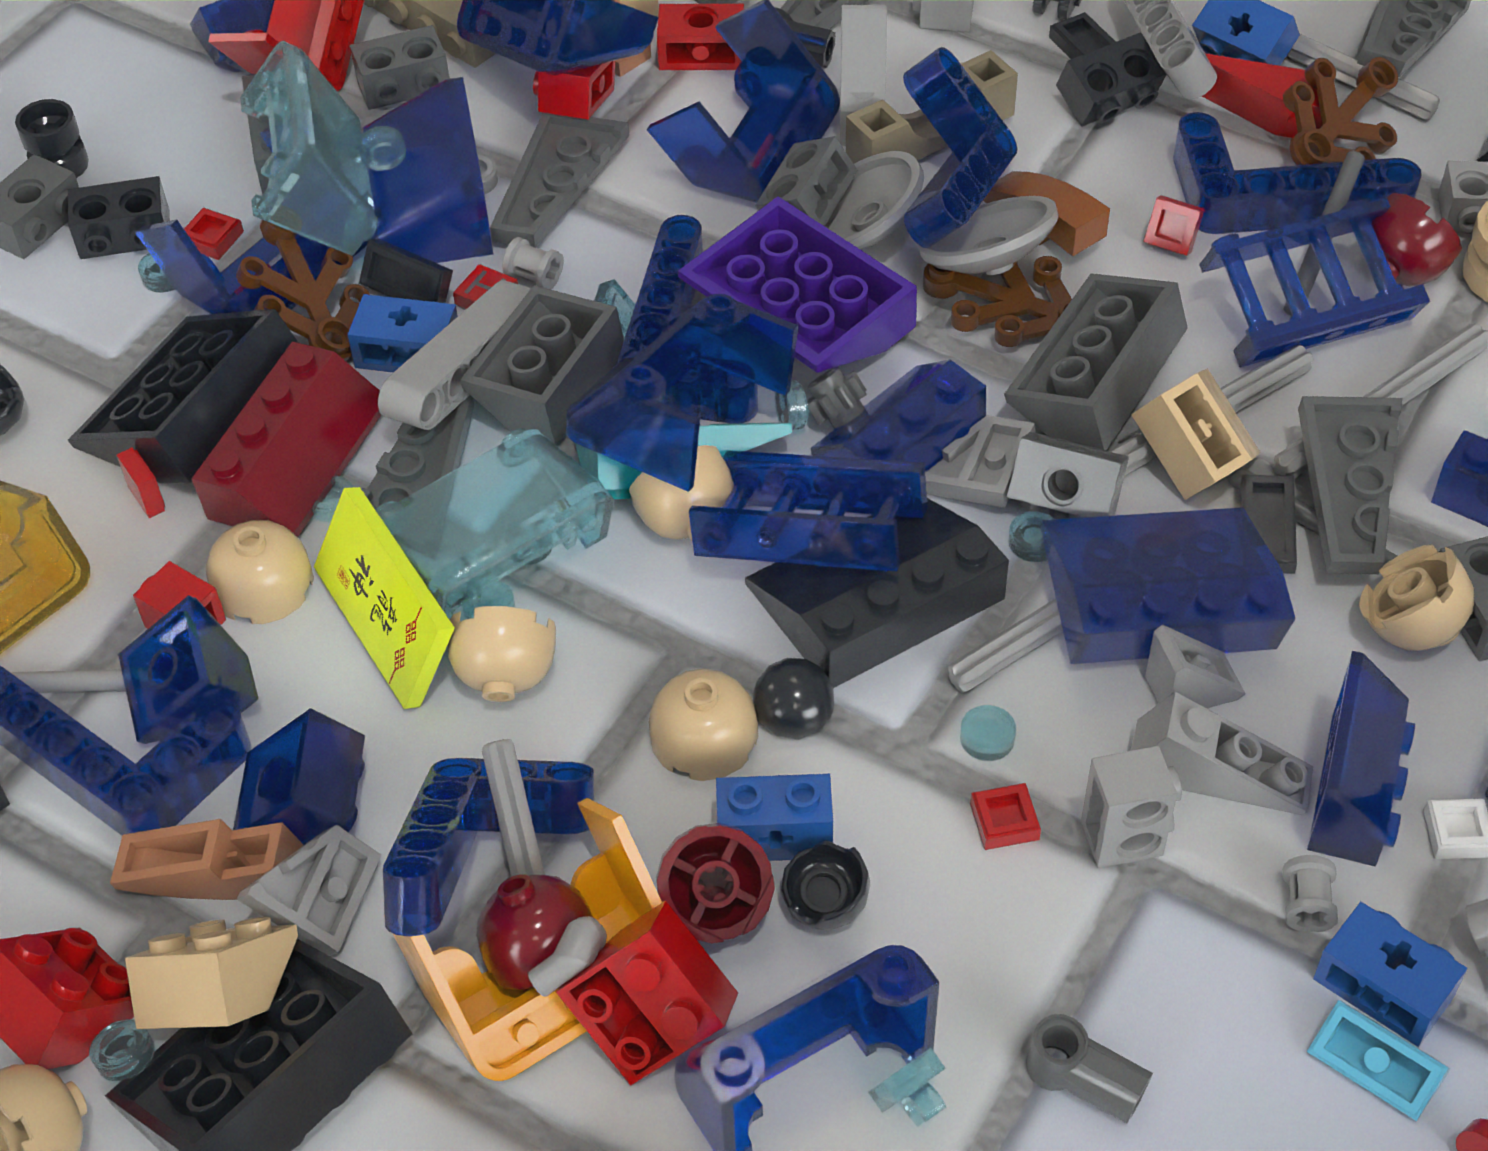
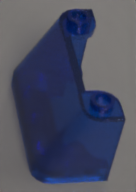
M463 0L458 13L457 30L459 36L466 41L536 71L558 76L642 53L653 40L654 30L659 17L613 0Z
M463 77L445 79L363 126L364 136L355 137L360 164H368L376 222L374 226H367L369 239L378 238L435 263L494 255L482 176Z
M888 945L846 961L680 1055L675 1065V1085L678 1095L713 1151H753L749 1138V1127L753 1121L763 1116V1105L754 1091L765 1081L841 1038L851 1034L866 1057L876 1052L877 1048H890L902 1054V1058L908 1066L932 1053L934 1050L940 982L922 957L914 950L902 945Z

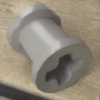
M516 237L510 242L505 251L502 269L504 274L513 278L521 276L536 282L539 287L553 289L562 273L564 258L563 254L559 253V251L554 249L544 251L530 246L527 239Z
M1302 855L1289 859L1282 869L1283 878L1289 884L1290 904L1285 908L1286 924L1292 929L1301 932H1323L1333 928L1338 923L1337 906L1332 903L1331 883L1335 881L1337 876L1335 864L1328 858L1318 855Z

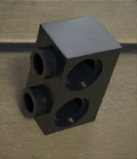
M1140 32L1068 60L1056 86L1082 127L1095 121H1099V123L1108 122L1121 111L1133 106L1139 109L1149 105L1157 98L1158 90L1167 74L1160 66L1149 44Z
M160 176L68 189V226L80 259L171 246L170 210Z

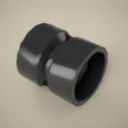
M42 99L32 102L20 110L16 115L15 125L22 145L27 150V159L35 154L74 172L76 178L81 176L88 167L89 159L79 135V128L71 106L61 100Z

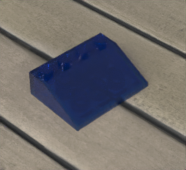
M1243 507L1042 520L1041 522L1042 537L1070 664L1149 659L1154 631L1161 625H1165L1224 653L1272 650L1279 647L1296 619L1283 571Z

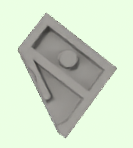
M986 415L970 428L967 435L955 439L942 450L943 459L927 472L919 467L912 473L911 484L913 492L1005 508L1009 500L1007 494L1020 439L1029 432H1035V423Z
M335 825L324 830L240 891L237 900L260 915L270 917L271 922L276 925L296 924L298 939L327 955H332L339 952L382 854L340 826Z

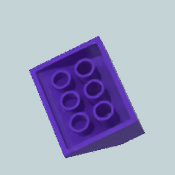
M779 196L678 270V276L681 280L816 373L884 353L916 327V285Z

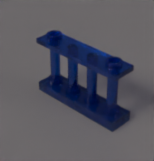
M1367 199L1356 200L1345 205L1340 211L1241 238L1236 233L1229 234L1215 240L1211 244L1212 248L1199 264L1201 271L1204 273L1225 267L1249 327L1245 331L1246 336L1233 350L1240 368L1273 359L1296 345H1302L1305 349L1412 320L1430 302L1423 284L1404 289L1402 284L1396 283L1371 222L1385 214L1391 207L1388 199L1368 203ZM1354 232L1378 290L1375 298L1361 301L1359 296L1353 295L1330 238ZM1307 244L1312 245L1335 301L1332 310L1318 313L1316 308L1310 307L1287 250ZM1268 255L1292 314L1288 322L1274 325L1272 320H1267L1244 261Z
M727 450L723 459L730 470L734 488L722 507L692 505L689 509L694 556L897 572L900 567L897 521L895 518L896 516L923 518L928 508L925 462ZM746 506L772 507V510H771V511L751 510V509H745V507H746ZM796 509L823 511L821 514L794 513ZM845 513L873 514V517L865 518L844 515Z

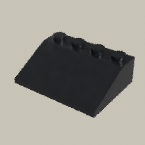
M275 309L186 316L68 439V442L75 449L119 467L120 464L116 455L133 447L134 450L139 452L158 483H192V477L291 342H299Z
M916 492L745 577V584L803 658L820 666L828 676L833 688L1004 600L1009 559L977 524Z
M297 939L269 1010L230 1026L180 1028L154 1051L137 1070L128 1074L111 1089L105 1097L116 1110L160 1151H292L301 1144L305 1135L333 1109L342 1105L349 1098L351 1092L377 1067L388 1062L395 1054V1051L413 1034L379 982Z

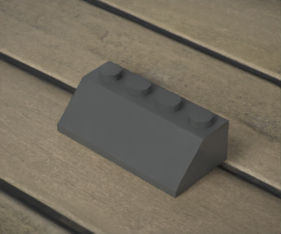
M1091 273L1004 393L1006 402L1030 422L1035 423V426L1050 437L1106 451L1188 329L1178 282Z

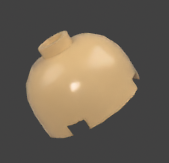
M708 445L679 451L683 461L675 463L668 468L663 459L641 473L631 484L629 493L636 512L643 522L659 536L677 540L690 538L692 542H699L715 534L719 529L717 523L728 513L734 497V482L730 470L717 447Z
M251 520L236 524L222 533L213 544L206 564L207 581L216 588L225 616L232 620H235L234 615L250 618L252 624H266L277 621L299 609L306 600L305 591L308 589L309 584L313 585L314 580L311 564L302 541L288 528L269 520Z
M1423 545L1406 551L1387 562L1379 570L1383 579L1376 585L1374 590L1367 583L1362 591L1359 602L1363 617L1385 641L1407 651H1421L1447 645L1459 635L1473 612L1474 587L1463 564L1451 549L1445 547V552H1438L1433 545Z
M483 606L474 608V618L460 621V611L453 614L449 619L455 627L447 645L448 658L452 667L462 682L472 689L482 691V697L486 700L495 702L513 700L515 693L530 690L540 683L552 666L556 647V626L550 618H548L546 626L536 623L537 612L508 606Z
M702 668L681 673L672 678L655 696L649 717L652 751L664 768L673 772L674 767L681 772L690 773V779L707 781L730 775L744 766L749 760L748 753L753 749L754 744H757L758 721L752 697L740 682L722 671Z
M13 1064L1 1068L0 1151H80L83 1139L81 1117L86 1115L87 1105L77 1085L72 1081L64 1083L53 1071L39 1065Z

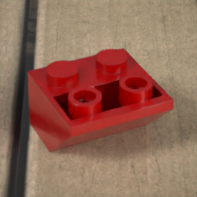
M666 900L621 929L598 952L595 961L589 967L563 984L556 991L558 996L630 1085L635 1084L725 1027L739 994Z
M79 927L0 939V1038L25 1064L39 1065L49 1070L80 1063L134 1018L127 969L112 959L97 944L96 938L89 932Z

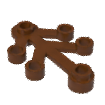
M1382 57L1373 58L1359 70L1356 79L1357 87L1338 107L1334 83L1336 69L1328 59L1318 58L1305 69V78L1309 85L1317 89L1322 126L1316 129L1311 105L1315 100V94L1307 83L1297 81L1283 93L1285 106L1295 113L1298 134L1290 141L1291 157L1301 170L1309 174H1319L1327 169L1329 165L1342 166L1346 154L1349 151H1356L1365 157L1357 177L1362 178L1376 167V157L1372 151L1378 154L1386 152L1396 144L1397 133L1390 124L1385 122L1373 125L1351 120L1371 98L1382 97L1397 85V70L1389 60ZM1335 138L1366 142L1370 149L1363 146L1355 150L1334 146L1333 141Z
M273 203L267 207L260 222V229L264 239L278 247L292 280L269 268L260 258L249 256L245 257L236 272L237 281L248 289H258L264 286L305 308L310 319L287 308L280 298L274 295H264L259 299L254 310L275 309L291 331L308 339L309 346L334 351L347 361L352 356L347 334L360 304L351 300L350 297L361 302L363 294L370 295V293L359 284L346 286L339 299L340 310L335 317H332L326 306V301L338 279L344 278L348 274L353 264L351 253L339 246L329 248L321 263L322 270L315 281L295 239L302 225L300 214L288 204ZM333 260L339 261L342 265L336 264ZM247 270L255 272L258 276L250 274Z
M1052 256L1039 257L1035 260L1033 268V281L1037 285L1044 287L1051 302L1035 297L1018 266V261L1013 263V267L1010 270L1000 274L1007 287L967 273L940 269L929 263L924 267L923 289L931 297L946 299L956 295L958 291H962L994 302L979 306L971 300L957 301L952 306L951 325L958 331L969 332L975 330L979 325L996 322L994 338L999 345L1004 347H1015L1022 341L1046 336L1072 300L1061 280L1062 263ZM1029 314L1037 317V319L1023 322L1017 316Z

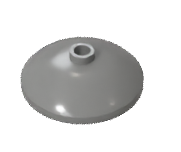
M889 151L854 163L858 171L825 224V227L860 250L882 241L893 233L911 212L922 190L924 172L913 155L902 151Z
M1020 196L993 201L958 213L934 226L920 239L918 244L919 252L925 262L940 269L968 274L986 272L987 275L1001 274L1010 270L1014 262L1030 254L1050 234L1059 214L1055 202L1042 196Z

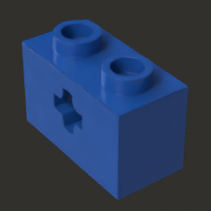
M1208 0L1192 24L1197 40L1206 54L1223 55L1225 57L1279 66L1300 36L1293 15L1260 0Z
M363 294L347 334L355 368L395 372L458 317L456 304Z
M830 773L716 778L717 823L742 829L761 845L769 861L792 860L798 852L806 848H812L824 840L833 843Z
M1360 901L1323 950L1313 980L1419 1048L1455 997L1468 968L1456 961L1444 948L1429 944L1403 928L1391 915L1382 911H1376Z

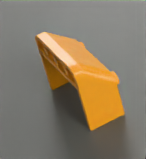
M585 798L577 804L600 853L577 868L570 885L580 891L588 903L593 918L605 928L607 943L621 929L661 904L662 901L622 815L589 798ZM392 910L384 915L422 993L469 1063L485 1078L494 1081L508 1080L587 1032L556 993L558 989L544 997L534 987L522 990L503 988L497 984L493 974H490L488 970L481 974L473 957L463 949L446 946L432 952L423 932L396 910Z

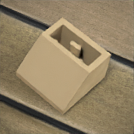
M1208 368L1194 374L1131 414L1184 500L1218 482L1261 453Z
M258 917L239 921L234 924L235 928L226 929L225 920H211L189 926L190 936L185 937L184 933H176L148 940L149 950L125 958L136 1029L230 1026L269 1010L298 938L297 925L272 926L270 917Z

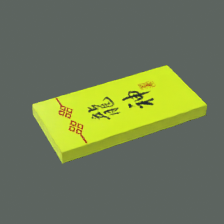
M344 488L314 568L404 709L420 707L455 627L361 488Z

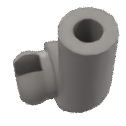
M590 916L579 917L570 922L554 953L528 973L530 982L540 995L547 997L589 967L595 961L598 952L605 946L607 939L605 928L595 918Z

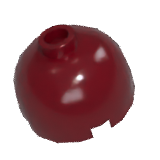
M1392 193L1383 202L1378 204L1366 222L1362 244L1366 258L1371 264L1370 270L1380 281L1387 284L1395 282L1405 286H1420L1436 280L1446 272L1460 254L1462 246L1459 236L1448 221L1442 218L1437 224L1425 214L1430 209V206L1407 194Z
M722 823L697 825L677 836L663 853L656 875L657 892L661 901L664 902L666 900L696 940L711 944L734 939L741 934L745 935L754 930L769 911L775 890L771 863L761 845L742 829Z
M519 874L506 879L500 884L497 891L482 908L476 932L483 962L490 974H493L497 984L503 988L520 990L533 987L528 977L529 971L554 953L567 925L579 917H593L588 903L580 891L561 878L549 875L534 874L528 876L526 874Z

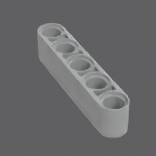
M1124 0L1157 61L1182 97L1192 100L1206 94L1216 82V71L1174 0Z
M505 280L497 282L385 380L378 397L379 412L384 417L424 430L434 428L470 395L462 388L460 379L531 288Z

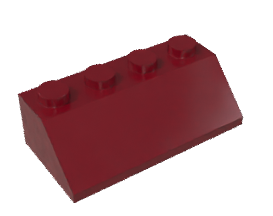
M292 341L192 477V482L207 519L230 526L251 520H269L283 525L299 537L382 414L378 408L380 390L336 352Z

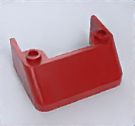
M274 0L266 33L262 30H248L245 33L210 34L208 42L251 74L286 69L329 93H335L343 87L351 57L350 45L354 44L364 0Z

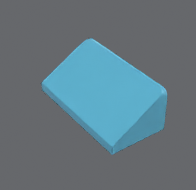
M1340 1000L1335 1004L1307 1050L1311 1055L1416 1121L1451 1069Z

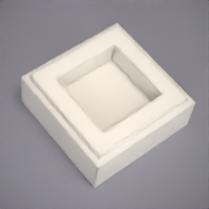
M1484 799L1427 800L1423 812L1434 859L1488 858V811Z

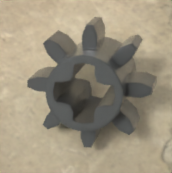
M835 367L820 375L808 385V389L813 397L806 400V407L818 425L828 419L834 429L851 422L865 410L860 399L867 395V389L855 371L844 376L839 367Z

